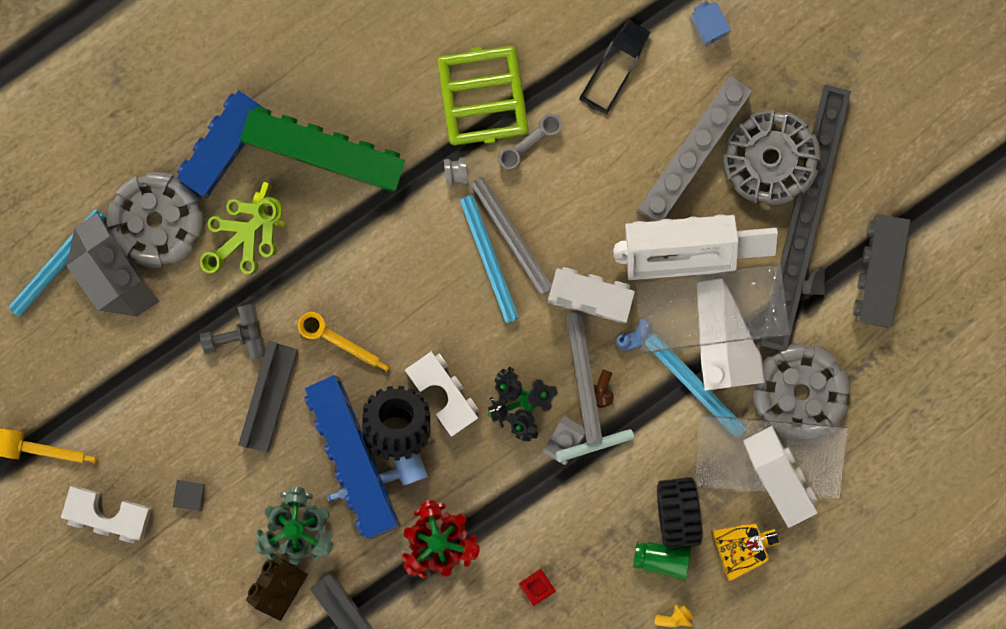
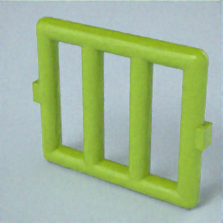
M514 46L482 50L481 47L471 48V52L445 55L438 58L437 63L445 117L451 145L481 141L489 144L495 143V139L522 136L528 133L529 128L517 49ZM507 57L509 73L451 81L450 65ZM511 83L513 99L455 108L453 92ZM515 110L516 126L459 134L457 118Z

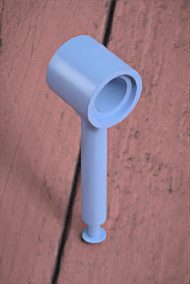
M412 453V457L407 460L405 456L401 457L400 461H394L395 469L380 474L384 484L400 479L402 486L428 477L420 453L417 455ZM346 488L338 489V493L332 495L328 493V501L332 503V500L340 497L345 499V496L348 495Z

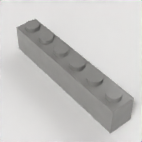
M729 76L644 199L637 213L651 222L660 221L666 217L751 94V89L732 76Z

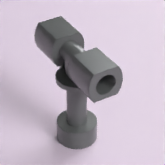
M254 303L237 307L241 323L237 324V330L213 336L211 331L200 333V340L205 354L216 352V346L240 340L241 345L247 344L250 360L264 357L266 347L263 337H259L256 325L259 319Z

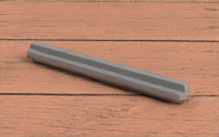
M483 177L477 178L471 183L472 188L538 292L542 295L550 291L552 287L550 281Z
M575 312L568 314L566 320L586 441L588 444L593 445L601 443L603 439L582 314Z

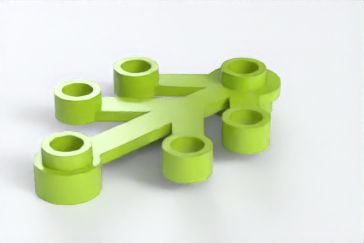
M273 197L263 198L258 204L245 203L241 199H231L227 202L226 209L231 215H240L242 213L256 215L249 222L225 220L222 216H213L208 220V228L212 232L224 230L237 233L219 250L206 252L201 256L200 266L206 273L219 272L224 266V260L244 242L243 260L240 263V269L245 274L255 273L259 267L258 261L254 258L256 230L262 225L263 238L262 243L259 245V253L263 257H271L277 253V245L273 241L274 223L281 219L283 208L281 203ZM234 202L238 204L239 208L237 211L233 210ZM269 206H272L273 208L272 215H269L268 213ZM216 219L220 222L218 229L214 226ZM266 244H269L271 247L269 254L265 251ZM213 257L217 260L216 266L212 264ZM248 261L252 264L251 270H248L246 267Z

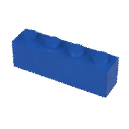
M239 90L235 95L231 93L223 105L225 107L220 117L216 115L208 126V129H210L209 133L205 138L201 137L193 147L195 153L189 161L185 159L177 171L179 173L177 179L205 199H208L245 145V143L239 142L248 111L250 108L255 110L256 106L263 107Z

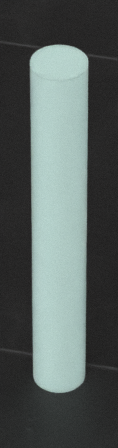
M631 429L602 437V442L592 445L586 442L557 451L556 458L558 462H562L633 440L634 434Z

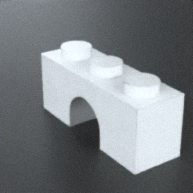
M431 351L405 369V371L421 393L431 386H440L446 390L448 403L436 416L452 437L477 420L478 417L475 413L480 410L471 397L465 400L460 392L464 387L455 375L451 378L445 371L448 364L439 353L435 356Z
M70 486L61 518L68 520L67 525L82 529L84 525L94 527V533L109 536V533L112 532L120 535L119 540L135 544V540L144 539L153 508L130 501H122L118 514L113 518H108L102 515L98 507L101 493L78 486Z

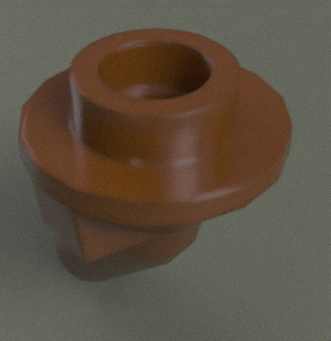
M604 369L597 385H594L598 408L607 407L614 401L613 392L607 389L613 373Z

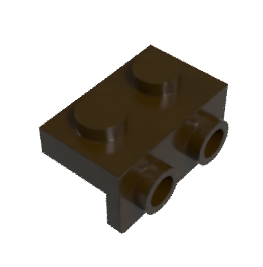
M275 555L273 560L268 559L263 564L259 578L249 588L246 601L255 609L281 621L308 574Z

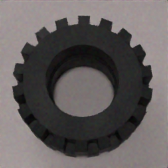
M388 386L386 391L382 389L377 390L376 396L371 395L368 398V403H365L363 407L362 432L367 447L369 449L373 448V453L377 456L380 453L383 454V459L389 460V457H394V461H400V457L404 456L407 460L412 457V453L419 454L421 447L425 448L430 437L431 413L428 403L424 402V397L421 394L415 395V390L411 388L408 391L404 390V386H398V389ZM399 417L407 420L410 424L401 429H392L386 427L383 422L390 418Z
M692 477L659 481L657 485V503L664 545L667 549L700 545L703 538V529L696 482Z

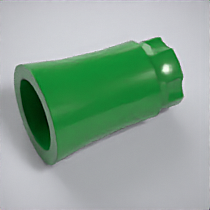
M637 542L633 568H644L643 571L657 573L686 582L691 546L667 549L664 544L648 542L646 544Z

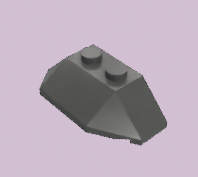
M98 213L74 228L67 267L98 311L137 317L159 302Z

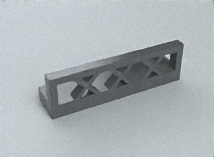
M272 341L268 342L238 446L268 453L298 349Z
M332 572L310 588L338 629H374Z

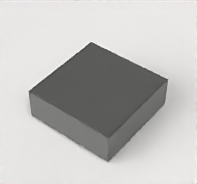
M177 480L173 507L201 511L205 484Z

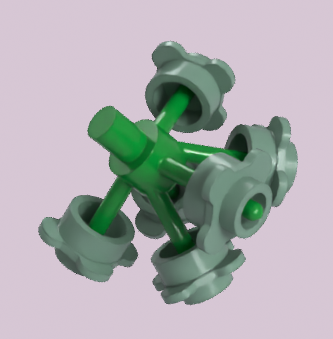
M290 487L288 492H281L280 497L285 498V502L275 507L268 506L264 511V514L268 517L269 523L267 528L270 531L265 533L260 529L256 531L257 540L255 541V547L261 555L265 554L270 560H273L275 558L274 552L280 548V553L286 555L292 565L300 564L302 558L310 556L312 553L314 554L313 560L315 562L321 556L327 557L333 548V543L330 542L333 533L329 532L327 536L322 533L327 530L325 524L327 518H329V511L326 508L320 509L316 507L314 503L307 504V499H312L313 494L305 493V489L302 487ZM305 507L306 511L302 515V522L298 520V508ZM304 527L309 531L317 530L318 534L313 538L304 532ZM277 529H278V530H283V529H284V532H282V533H280V534H278V535H275V534L273 533V532L276 531ZM288 537L285 544L280 546L279 541ZM305 540L310 542L311 545H306Z

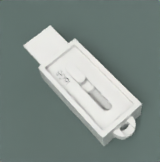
M723 214L713 217H689L677 220L636 221L625 224V241L614 245L613 256L617 263L627 265L628 280L736 272L737 259L775 256L778 232L777 228L737 231L735 216Z

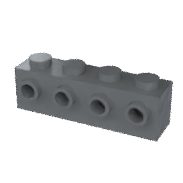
M877 214L873 220H869L866 234L870 236L869 247H864L862 262L866 263L864 273L859 275L857 289H861L860 299H856L853 306V315L856 316L857 323L885 328L892 327L910 225L909 219Z

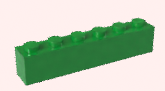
M256 106L255 110L250 108L239 142L390 192L396 191L405 163L404 159L399 158L400 153L385 149L383 153L374 150L375 145L361 140L359 144L348 141L349 136L334 132L333 136L323 133L324 128L308 123L307 127L297 124V119L287 115H282L281 118L272 116V111L263 107Z

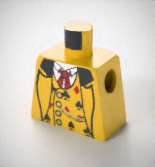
M755 523L711 530L726 578L729 581L767 562L768 556L765 549L779 545L775 529L759 533Z

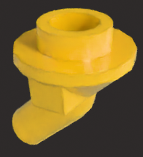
M676 604L674 605L672 617L656 615L655 625L670 628L678 626L692 627L693 623L691 620L694 616L685 605L680 607Z

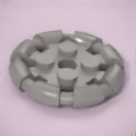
M776 110L756 112L750 115L751 118L744 123L740 122L730 133L726 145H728L727 152L723 154L725 174L728 181H732L736 186L734 190L750 202L756 204L764 202L767 203V206L789 203L799 193L802 192L804 194L817 176V163L821 161L818 139L815 134L812 135L809 131V125L793 113L787 111L785 114L778 113ZM774 123L783 124L781 132L772 131ZM758 127L760 132L751 138L748 132ZM800 135L803 141L796 145L792 138ZM738 148H746L745 157L737 156ZM770 150H775L779 153V159L774 164H767L764 161L765 153ZM799 157L807 159L806 167L799 166ZM747 169L751 176L744 180L741 173ZM792 177L795 184L786 189L782 182ZM761 183L770 185L769 192L760 191Z
M147 172L146 176L139 178L134 176L118 188L115 192L117 196L113 203H109L106 223L120 247L130 259L136 262V265L145 268H163L165 264L173 263L174 265L180 262L194 249L192 246L197 237L200 238L203 229V211L199 210L198 202L200 201L196 193L184 183L174 179V175L163 172ZM150 186L152 193L143 195L141 188ZM168 188L175 191L172 199L165 195ZM127 199L134 202L129 212L122 209ZM187 206L189 215L182 217L179 208ZM153 213L161 214L163 219L162 224L157 228H152L148 223V219ZM127 224L130 233L123 235L120 226ZM181 229L188 232L183 241L177 238ZM138 242L146 245L142 253L135 249ZM167 244L169 252L160 255L158 247Z
M804 343L788 345L787 351L778 350V353L774 356H768L762 363L765 383L756 384V389L753 390L756 411L759 416L762 415L766 420V426H773L776 434L787 439L789 437L799 438V441L814 440L826 435L825 432L833 427L835 429L847 412L849 406L846 405L847 397L850 395L849 379L845 369H841L836 361L838 359L821 347L815 345L814 348L806 347ZM802 357L811 358V365H801ZM785 361L789 368L781 373L777 366ZM826 368H828V370L833 375L828 380H826V377L820 373ZM768 382L775 383L774 393L766 392ZM799 384L805 385L809 391L808 397L804 400H799L794 395V389ZM829 392L837 393L836 403L827 402ZM775 404L783 411L778 416H775L770 409ZM822 412L825 419L817 423L814 416ZM792 418L802 419L801 427L792 426Z

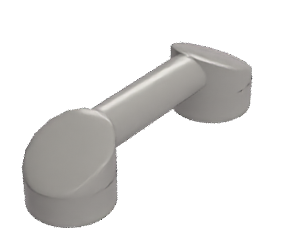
M555 114L543 116L536 130L515 147L505 148L500 151L498 155L499 164L505 169L515 168L520 162V156L545 135H555L561 130V119Z

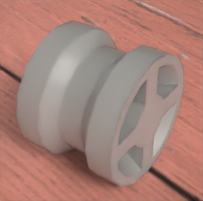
M465 157L459 158L458 161L444 159L446 185L452 186L455 182L468 184Z

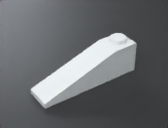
M725 280L697 283L701 365L705 390L765 383L762 356L749 334L750 331L738 311V306Z

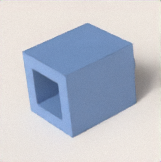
M708 1L694 8L695 12L692 13L690 19L704 46L730 33L731 29L717 2L709 5Z

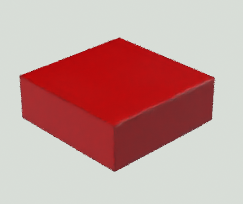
M541 568L519 582L520 587L533 606L556 592Z

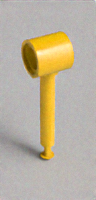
M309 311L300 317L298 330L305 338L315 339L322 337L373 367H380L385 370L384 373L388 372L389 364L388 366L383 364L377 356L328 329L324 318L318 312ZM314 317L319 321L320 327L316 332L310 333L305 330L304 321L307 318Z
M0 428V457L19 459L21 452H27L83 463V460L93 462V465L97 463L98 458L96 455L95 457L86 456L85 452L24 441V432Z

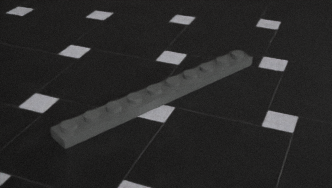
M829 85L823 86L812 130V135L815 134L819 142L821 161L817 163L816 170H818V173L812 185L804 194L801 192L796 195L759 346L787 351L851 94L849 90Z

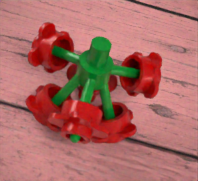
M435 500L421 503V508L414 511V515L420 516L421 519L417 520L415 525L410 528L407 527L403 531V536L408 539L410 543L409 548L413 551L410 555L407 553L402 554V559L405 561L404 569L411 576L419 575L425 579L427 577L425 570L428 567L432 571L440 572L443 577L451 576L452 569L460 563V560L464 561V567H469L470 562L478 558L480 546L476 544V535H472L470 540L466 539L468 535L465 530L466 517L463 514L450 515L448 512L442 515L441 510L445 509L446 505L444 503L437 504ZM439 519L442 520V533H438L436 521ZM426 523H430L432 533L430 529L426 527ZM447 538L451 540L462 539L459 545L447 542ZM429 546L422 554L417 552L420 548ZM449 549L456 550L457 554H453ZM434 552L432 560L428 562L426 558Z

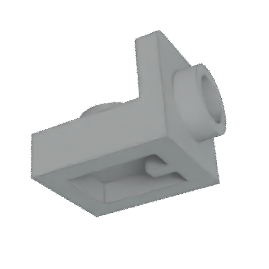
M563 416L545 446L543 453L558 461L556 452L578 445L585 434L584 427ZM568 459V460H565V461H562V462H560V463H562L563 465H566V464L568 463L569 459Z

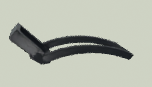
M628 19L621 31H618L615 39L609 44L579 100L586 103L591 109L598 110L607 115L636 65L642 48L651 32ZM613 45L634 57L635 60L608 108L605 109L587 99L584 95Z

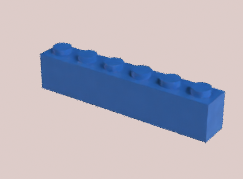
M333 375L306 387L307 396L304 397L309 410H314L317 417L315 421L316 429L320 436L324 435L328 445L325 446V450L331 461L334 460L338 470L335 471V475L341 486L345 485L348 493L345 499L350 510H355L358 517L356 526L360 535H365L366 539H374L401 527L371 451L366 445V440L363 439V432L340 377Z

